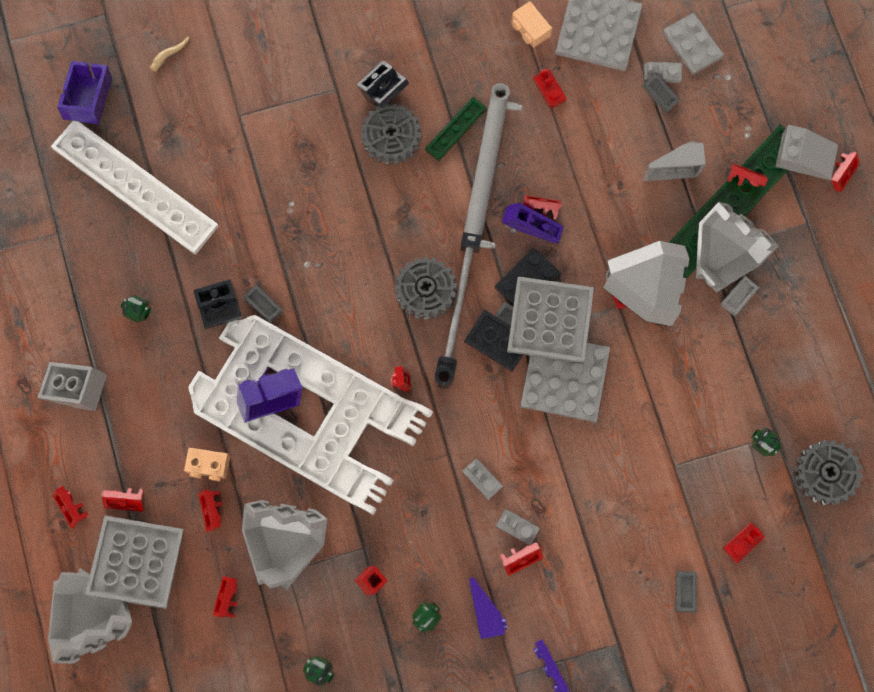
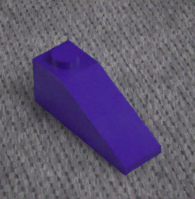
M521 203L508 205L502 220L503 224L517 231L556 244L559 243L564 228L561 224Z
M469 578L480 639L504 635V630H508L506 618L501 617V613L476 580Z

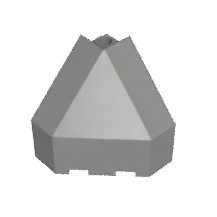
M718 202L699 222L696 279H704L716 293L759 267L779 247L763 229H756L752 221L742 214L740 216L735 214L731 206Z
M658 241L607 261L609 270L606 273L607 281L603 286L605 290L645 321L669 326L673 325L681 313L682 305H678L680 293L684 294L686 278H683L684 267H688L689 257L685 246Z
M264 500L244 504L242 533L258 585L265 583L269 588L281 585L287 590L324 546L327 518L314 509H308L305 512L296 510L297 506L281 504L280 507L269 505V501Z
M79 568L77 573L62 572L58 581H54L48 635L53 663L73 664L80 660V656L88 652L93 654L106 647L107 642L115 638L117 640L124 638L132 624L127 602L86 596L90 575L81 568Z

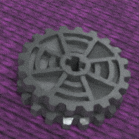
M393 103L392 106L387 104L383 108L377 106L376 111L368 113L369 118L365 117L363 120L365 124L361 126V138L365 146L364 149L370 153L369 156L371 158L376 157L378 163L384 161L385 165H389L390 162L398 165L399 161L405 163L407 162V157L412 158L414 156L413 152L418 151V144L421 143V125L418 123L419 119L417 116H413L412 110L407 111L406 106L398 107L397 103Z
M423 257V260L415 258L414 263L407 262L406 268H401L400 276L396 277L395 294L397 302H400V308L402 310L406 309L407 315L411 316L413 314L415 319L418 320L420 317H424L425 321H429V317L437 319L438 314L445 315L446 308L451 309L452 301L456 299L455 292H457L455 275H451V268H445V263L443 261L438 263L437 258H432V260H428L427 257ZM423 286H427V288L429 287V291L425 292V289L423 290Z
M823 440L808 446L806 450L801 452L802 456L797 458L798 466L794 467V471L797 472V476L794 477L795 481L800 483L797 486L798 489H803L805 497L810 496L812 497V502L820 501L821 505H835L849 500L848 497L854 496L856 494L855 489L861 486L858 482L859 479H863V475L859 473L862 465L857 463L859 460L858 456H853V450L851 448L846 449L844 443L838 445L834 440L830 442ZM829 469L831 476H827L828 473L825 470Z

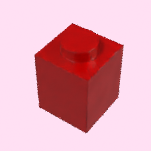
M370 566L354 582L366 595H375L388 580L376 566Z

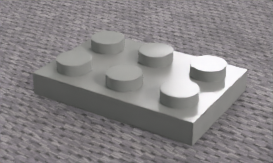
M694 12L665 28L662 32L692 76L719 61L724 56Z

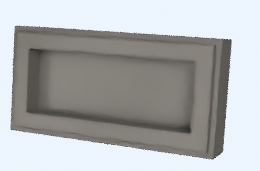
M744 276L720 305L735 317L760 287Z

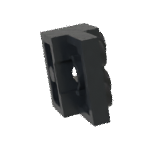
M382 61L357 84V87L367 101L374 106L379 105L383 108L402 92L409 82L405 77L397 73L393 66Z
M231 279L193 290L205 329L243 319L235 287Z

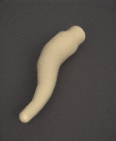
M186 37L179 45L160 52L153 60L150 69L156 72L165 59L182 49L190 38Z

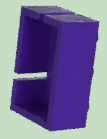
M71 61L63 87L64 93H61L57 106L63 120L99 124L112 81L107 65L91 63L89 67L88 63Z
M283 369L276 374L263 375L258 381L246 380L238 385L237 405L244 423L300 406L302 385L295 369Z

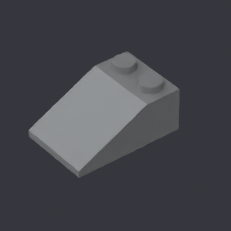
M788 125L782 133L775 167L831 180L838 144L808 129Z
M688 142L650 163L643 176V181L698 178L706 165L703 143Z
M49 362L38 398L79 409L96 411L107 374L89 366Z

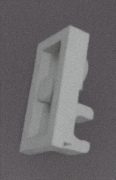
M647 62L644 64V82L656 73L664 82L681 83L682 63Z
M477 458L462 471L487 500L503 487Z
M506 509L496 525L497 528L527 545L532 544L540 529Z

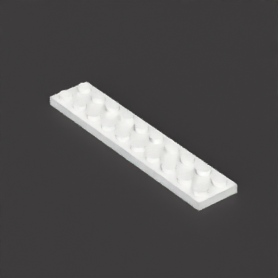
M72 121L51 146L53 150L195 255L219 227L216 222L78 121Z

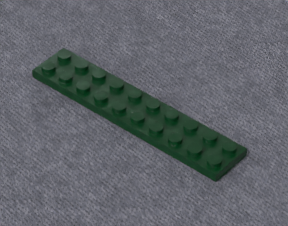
M781 124L741 165L767 176L768 180L765 186L760 185L756 187L749 183L750 180L747 178L739 186V175L734 176L731 182L727 180L668 242L686 247L689 264L688 267H684L683 278L687 279L696 270L699 222L718 202L726 203L733 208L732 211L735 214L746 216L788 171L775 167L782 133L786 129Z

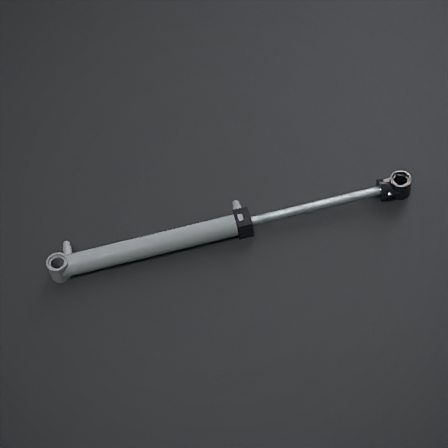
M503 83L494 85L491 90L460 250L465 251L460 282L445 357L440 356L438 358L435 372V383L442 389L449 388L454 382L457 360L452 358L473 252L479 253L480 247L495 249L496 245L490 241L481 240L506 111L507 109L514 111L522 110V105L508 102L510 90ZM501 93L504 97L499 98L496 95ZM441 374H448L450 378L448 381L443 382L439 379V376Z

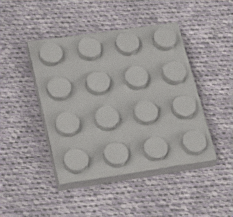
M569 0L555 54L626 71L642 3L629 0Z
M518 277L507 352L584 363L594 287Z
M587 343L584 363L530 355L520 407L596 423L610 347Z
M104 516L86 589V596L167 609L184 529Z

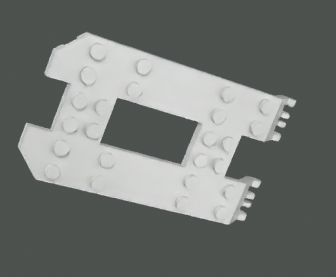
M256 315L229 322L219 339L234 347V350L220 373L214 380L198 371L188 387L194 413L345 501L374 515L376 508L366 504L365 501L370 497L374 501L381 503L383 499L371 493V491L374 490L383 496L387 492L381 487L375 486L376 482L379 479L386 485L391 486L394 480L349 457L350 453L368 424L389 436L414 446L416 439L405 434L407 429H411L418 435L421 434L422 430L411 424V422L425 427L426 422L416 418L415 415L417 412H420L429 418L433 411L423 405L398 396ZM268 368L276 372L294 368L304 388L334 405L315 436L310 435L275 414L244 423L237 405L238 385L246 380L258 381L261 376L265 375Z

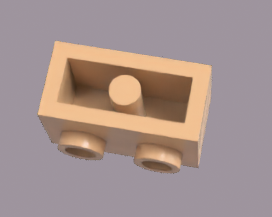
M530 1L512 13V26L515 30L521 32L524 41L533 48L551 36L552 27Z
M189 448L184 471L192 478L201 479L202 475L208 476V480L220 481L221 478L226 479L230 455Z

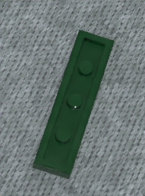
M472 97L428 144L425 151L439 162L484 114L487 107Z

